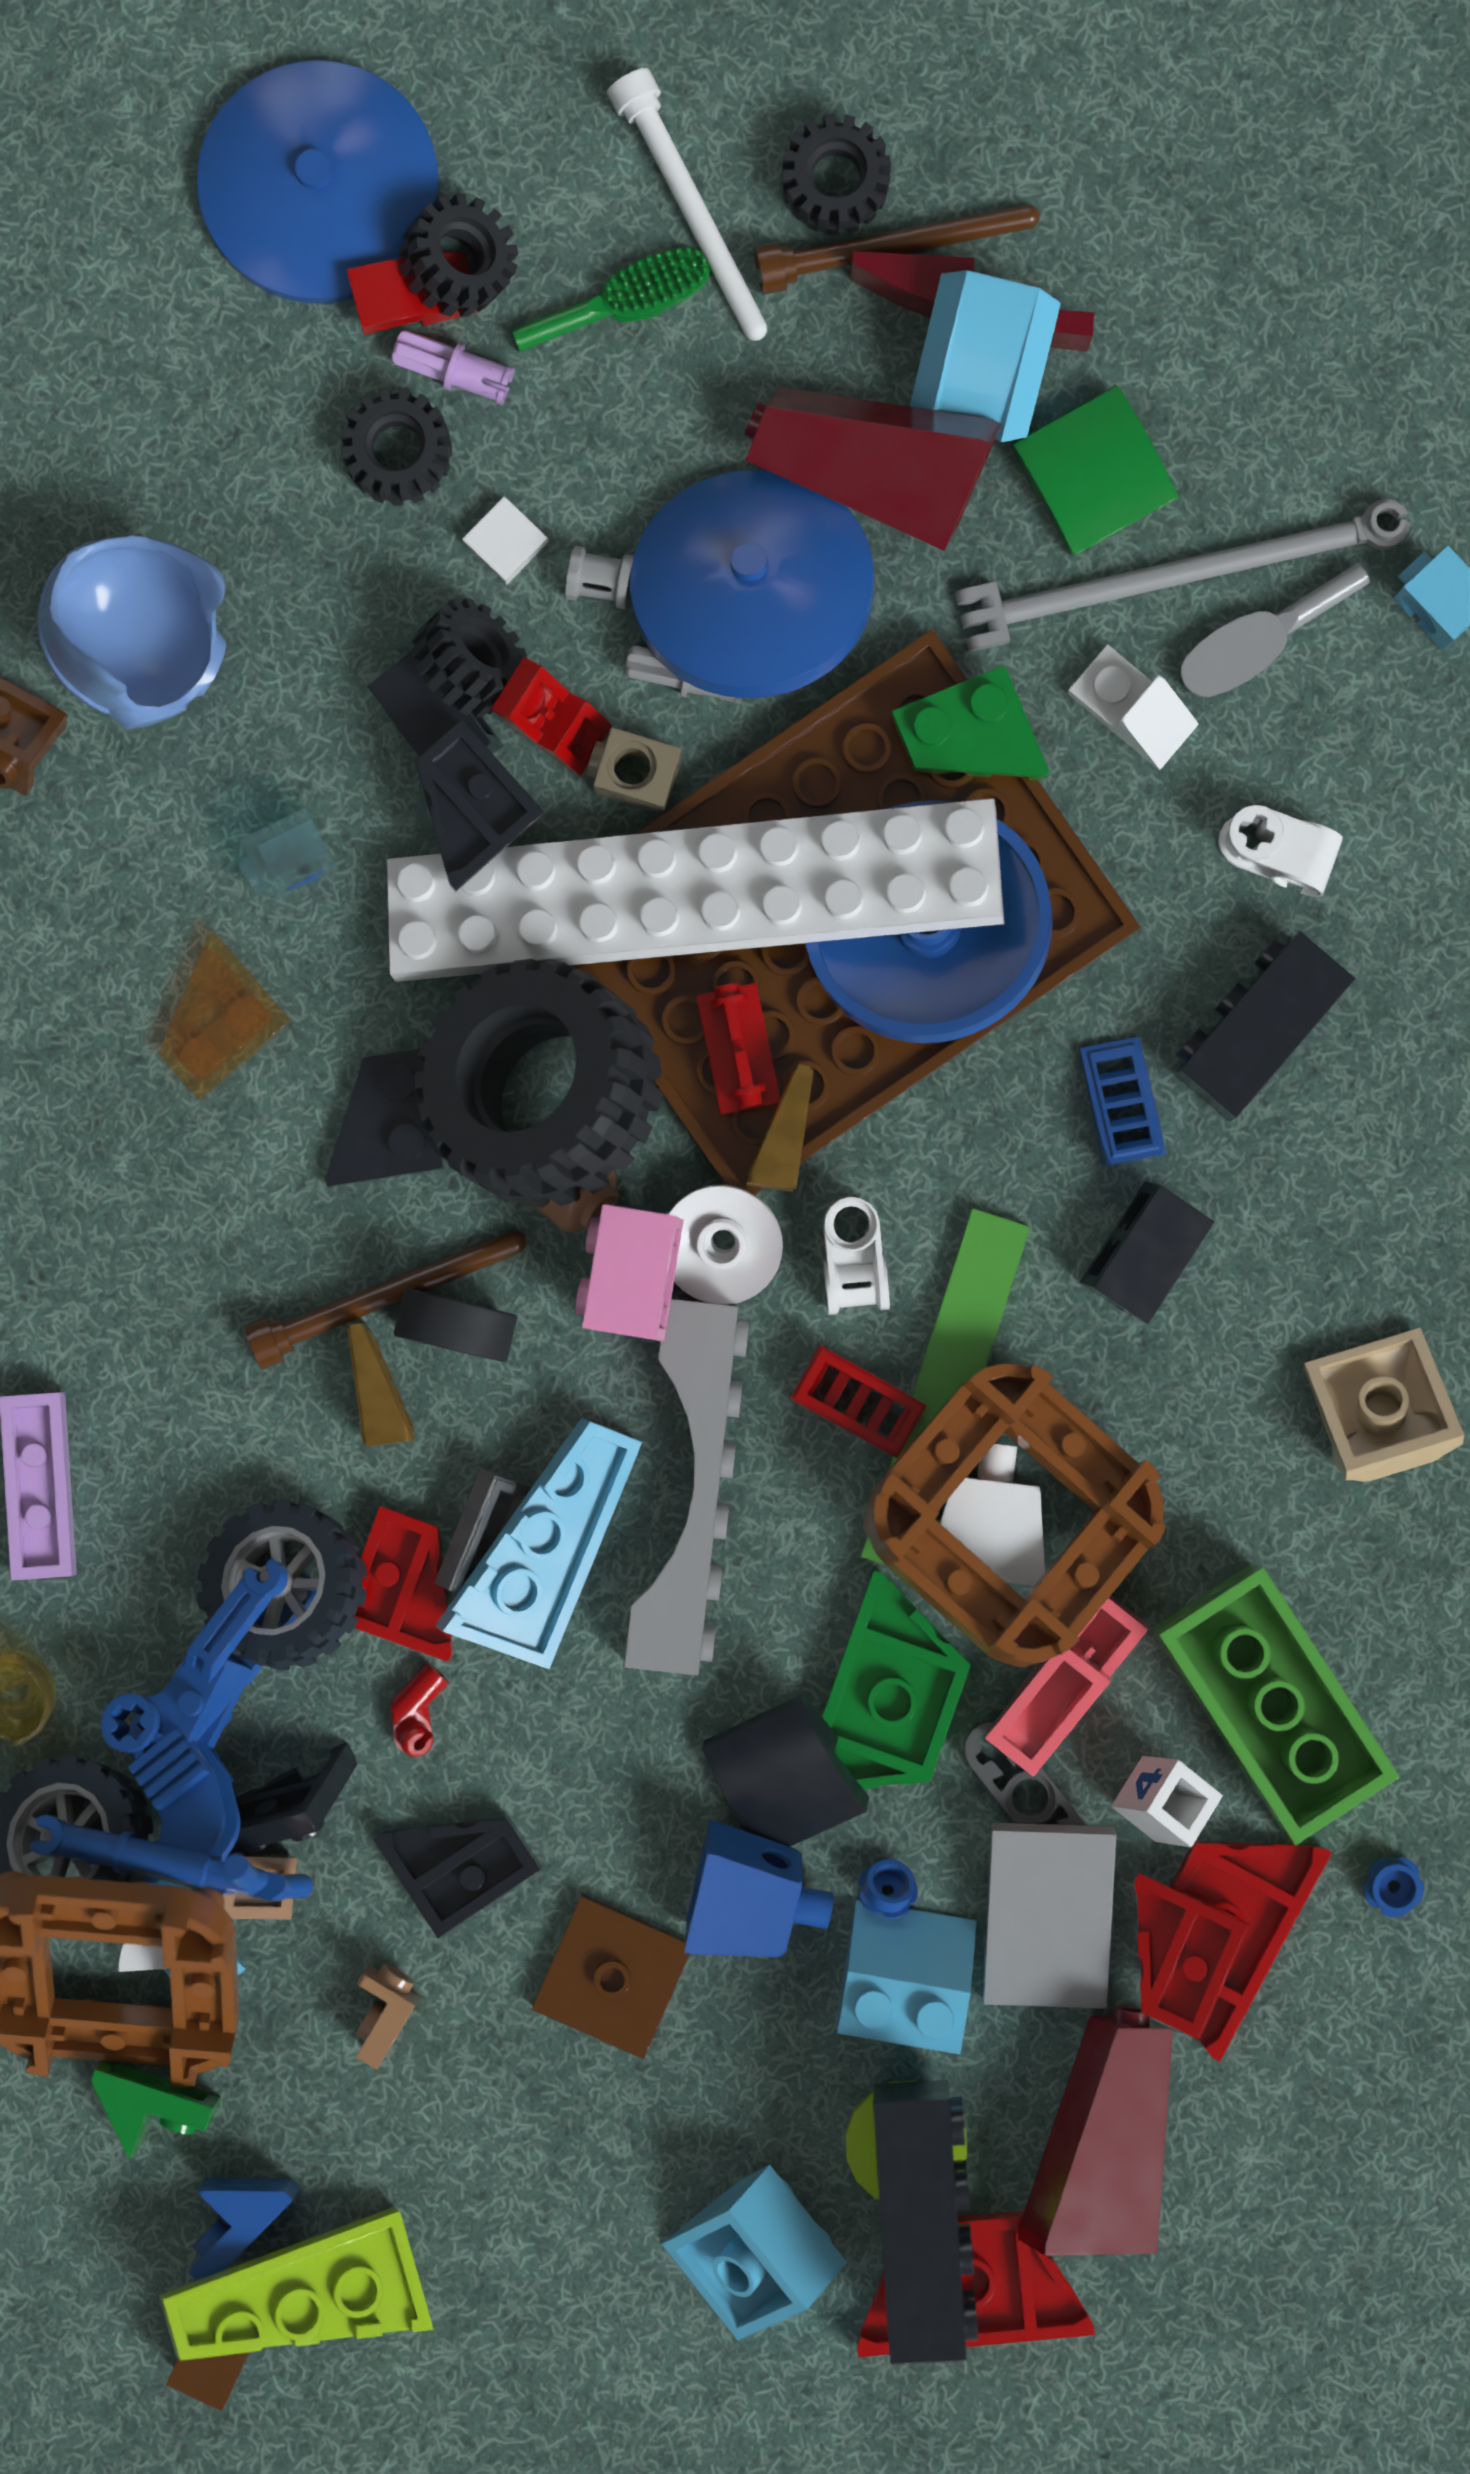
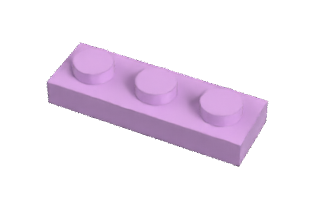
M65 1392L1 1396L0 1417L11 1581L77 1575Z

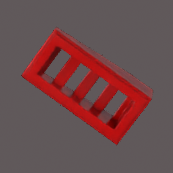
M818 1345L789 1397L790 1400L896 1459L901 1454L927 1407L923 1402L821 1345ZM828 1366H831L839 1372L821 1402L813 1398L812 1395ZM852 1378L860 1382V1385L844 1414L833 1408L849 1379ZM874 1390L882 1394V1397L868 1422L863 1426L855 1420L869 1394ZM893 1402H896L904 1408L886 1439L876 1432Z

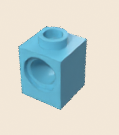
M1449 546L1443 549L1434 559L1424 551L1398 576L1405 586L1393 599L1410 617L1416 614L1421 619L1417 623L1418 626L1443 651L1470 626V568Z

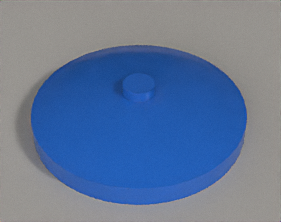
M313 60L291 63L269 70L252 79L229 98L212 121L204 138L197 168V189L199 204L207 229L218 250L240 275L260 289L277 297L302 303L326 304L354 299L347 269L404 258L398 257L399 246L405 241L402 236L430 203L433 204L439 197V172L429 133L414 107L398 90L375 74L359 67L333 61Z
M741 470L716 475L700 481L676 495L661 508L648 524L637 544L630 571V592L636 622L642 638L658 661L670 672L692 686L710 693L735 698H762L802 688L830 672L848 655L861 637L872 610L874 569L872 554L865 533L855 516L845 505L768 470Z
M918 801L897 805L888 809L944 804L953 802ZM997 819L1004 924L806 943L807 952L815 974L834 1004L850 1019L876 1034L914 1043L945 1042L972 1035L989 1027L1014 1009L1032 988L1042 971L1051 943L1053 926L1052 907L1043 871L1028 845L1017 833Z

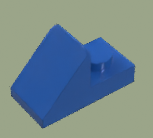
M205 2178L198 2189V2193L229 2225L226 2226L220 2219L216 2220L194 2243L192 2247L199 2255L194 2260L188 2273L197 2281L224 2271L294 2200L300 2186L292 2178Z

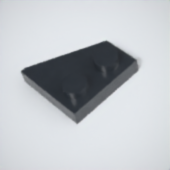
M420 1049L363 1058L325 1177L327 1187L444 1169L443 1159L435 1153L428 1143L429 1131L420 1126L416 1112L417 1104L424 1102L423 1098L414 1093L415 1072L423 1071L424 1061L418 1058Z
M340 1744L330 1749L331 1757L323 1770L306 1780H303L298 1768L295 1767L275 1777L266 1785L236 1797L241 1821L240 1832L229 1854L242 1852L245 1855L253 1854L268 1844L288 1839L299 1842L318 1833L325 1824V1817L357 1766L355 1754L349 1744Z

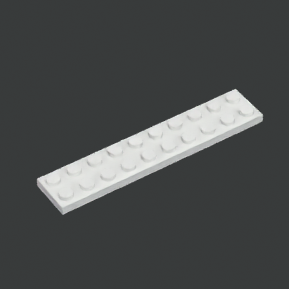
M994 799L507 847L456 893L449 886L441 854L387 859L390 975L395 982L482 974L498 965L506 971H511L510 964L515 960L531 958L540 965L547 959L565 962L567 965H579L1004 924L997 817Z

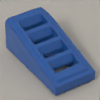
M1134 1037L1079 1048L1102 1167L1165 1155L1166 1150L1140 1038ZM1130 1056L1132 1068L1098 1074L1096 1063ZM1135 1081L1137 1092L1104 1098L1102 1086ZM1135 1104L1140 1106L1141 1115L1113 1121L1109 1120L1107 1112L1109 1109ZM1144 1127L1146 1139L1115 1145L1113 1133Z

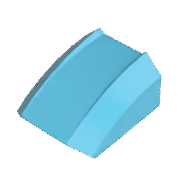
M968 270L941 274L910 407L995 420L1002 424L996 437L1000 442L1027 437L1061 302L1038 287Z

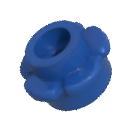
M1382 1857L1374 1861L1368 1868L1367 1874L1369 1878L1363 1884L1364 1896L1372 1907H1379L1383 1915L1389 1917L1403 1916L1422 1900L1424 1883L1418 1876V1867L1411 1860L1404 1857H1397L1395 1860ZM1392 1880H1396L1399 1883V1888L1394 1892L1388 1889V1883Z
M893 1859L880 1860L873 1866L866 1868L858 1880V1885L862 1888L859 1899L864 1908L872 1914L879 1913L887 1919H898L906 1915L909 1911L908 1906L914 1904L917 1900L918 1890L912 1871L900 1861ZM882 1888H890L892 1890V1894L885 1895L882 1892Z

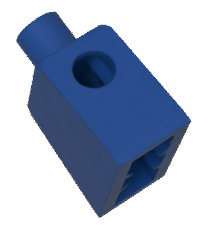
M709 1820L686 1917L684 1953L779 1957L786 1953L793 1923L823 1929L828 1928L833 1907V1892L802 1887V1854L797 1849L720 1822Z

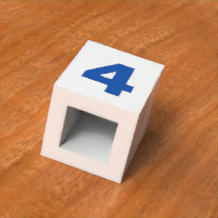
M1142 1756L1111 1807L1155 1842L1192 1847L1223 1795L1178 1759Z

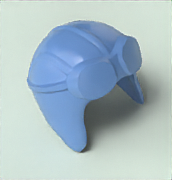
M129 535L126 537L105 538L82 544L66 554L52 569L40 597L37 611L38 636L50 669L71 694L89 707L104 714H109L125 730L148 727L186 711L187 705L194 698L204 695L215 679L225 655L226 640L217 630L216 610L219 608L225 595L223 575L213 564L177 544L156 538Z

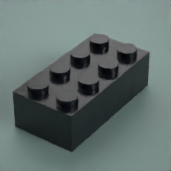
M948 2080L874 2084L873 2110L890 2364L967 2360L966 2340H978L975 2287H962L961 2275H974L970 2223L958 2224L957 2210H970L966 2160L953 2159V2146L965 2145L962 2096L949 2097Z

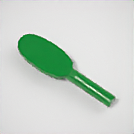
M690 247L666 250L647 256L626 266L609 278L602 288V293L510 329L512 338L518 352H522L609 316L616 321L632 322L661 315L662 311L686 301L703 289L709 280L710 266L702 252Z

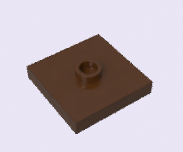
M581 1894L531 2010L644 2059L690 1955L689 1953H684L685 1939Z

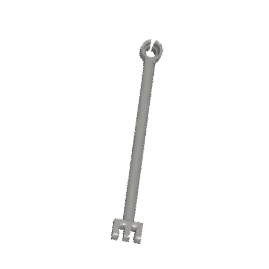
M1382 499L1371 504L1363 516L1355 517L1352 521L1002 601L997 581L961 589L955 592L958 606L971 605L981 601L983 609L960 616L963 629L987 624L988 633L977 634L966 639L968 652L1008 644L1010 636L1007 624L1352 545L1366 543L1377 550L1393 549L1404 540L1409 532L1410 522H1406L1407 519H1402L1406 517L1408 512L1397 501ZM1387 513L1392 515L1395 520L1399 519L1400 521L1394 531L1387 532L1378 526L1377 516Z

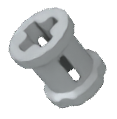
M575 545L572 550L567 573L566 599L576 601L579 596L614 601L616 608L626 610L631 593L630 571L634 555L625 554L622 559L588 554L584 546Z

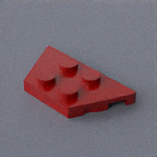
M1196 1840L1193 1846L1189 1848L1169 1885L1250 1923L1203 2035L1199 2039L1209 2055L1218 2062L1222 2060L1332 1854L1329 1849L1321 1845Z
M1024 2210L957 2216L958 2224L970 2223L974 2275H961L962 2287H975L978 2340H966V2347L1095 2335V2328L1091 2317L1054 2257L1044 2256L1018 2240L1019 2225ZM884 2270L856 2341L858 2357L889 2355Z

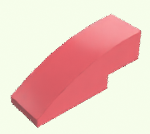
M1111 1595L1078 1635L1080 1640L1072 1648L1061 1655L1037 1663L987 1732L985 1739L1034 1777L1109 1685L1111 1675L1148 1631L1147 1623Z

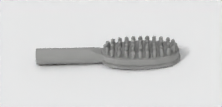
M1356 563L1277 614L1258 611L1239 617L1218 628L1199 642L1185 657L1181 666V680L1184 687L1191 694L1198 697H1212L1228 692L1251 680L1267 668L1284 650L1287 643V635L1368 585L1370 581L1366 571L1359 563Z

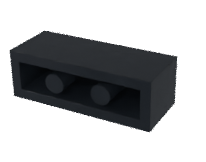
M1301 931L1293 935L1287 943L1277 936L1254 962L1262 972L1251 985L1245 988L1240 982H1237L1214 1010L1223 1017L1207 1035L1198 1028L1175 1054L1183 1064L1173 1075L1228 1122L1240 1115L1356 979Z

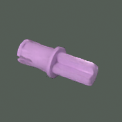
M409 330L401 331L393 348L392 361L396 365L444 382L443 388L450 391L452 386L496 401L500 405L504 404L509 388L487 379L507 386L508 382H512L515 372L514 367H507L466 352L465 345L462 343L452 347Z

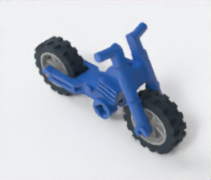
M283 1499L274 1500V1505L271 1506L262 1502L247 1507V1514L242 1517L234 1515L228 1519L223 1525L226 1530L219 1538L213 1536L206 1548V1551L210 1552L206 1564L200 1563L197 1580L202 1581V1592H197L199 1609L206 1611L208 1618L204 1620L206 1626L188 1648L187 1655L164 1690L157 1695L142 1697L136 1694H124L115 1698L106 1707L101 1720L103 1737L112 1748L134 1756L135 1761L128 1768L136 1775L139 1785L145 1789L144 1792L152 1800L153 1807L159 1810L161 1817L159 1839H155V1842L149 1841L148 1834H154L152 1817L145 1815L143 1807L147 1805L146 1800L139 1790L131 1788L129 1784L132 1781L127 1776L110 1769L106 1765L74 1756H60V1760L57 1761L47 1758L33 1763L35 1769L29 1772L22 1770L9 1781L13 1786L6 1793L0 1792V1875L10 1871L21 1872L26 1875H41L36 1865L51 1857H55L50 1876L66 1877L71 1861L81 1877L93 1880L129 1883L143 1882L144 1878L145 1882L150 1883L164 1880L195 1888L208 1887L222 1894L233 1895L237 1893L269 1901L306 1898L310 1895L313 1889V1882L306 1874L267 1872L263 1869L255 1868L240 1854H233L227 1858L238 1839L241 1821L232 1787V1782L235 1780L227 1771L228 1769L225 1764L220 1761L217 1752L213 1749L224 1727L230 1723L232 1711L244 1687L254 1680L263 1666L277 1670H290L291 1665H298L300 1667L310 1666L317 1662L316 1656L322 1653L330 1655L342 1645L338 1640L345 1632L351 1634L359 1620L354 1617L358 1605L364 1607L367 1590L362 1588V1578L367 1577L364 1560L357 1556L356 1551L360 1549L352 1535L343 1530V1526L338 1521L307 1504L301 1503L300 1505ZM294 1541L305 1544L287 1566L284 1543ZM270 1549L271 1559L268 1560L267 1564L261 1568L256 1566L257 1560ZM316 1557L319 1578L311 1579L306 1575L299 1576L313 1558ZM131 1712L136 1713L129 1726L124 1720ZM79 1796L90 1800L91 1803L74 1822L71 1797ZM57 1804L58 1818L46 1815ZM99 1816H101L103 1831L90 1827ZM37 1830L41 1832L40 1840H35Z

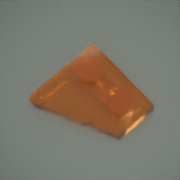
M213 932L206 939L159 1055L197 1099L201 1101L293 1021L221 938Z

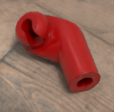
M429 1662L405 1685L390 1703L394 1743L399 1750L411 1757L423 1756L431 1749L434 1738L428 1705L450 1683Z

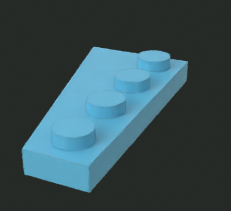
M581 1417L435 1626L448 1634L550 1669L642 1442Z

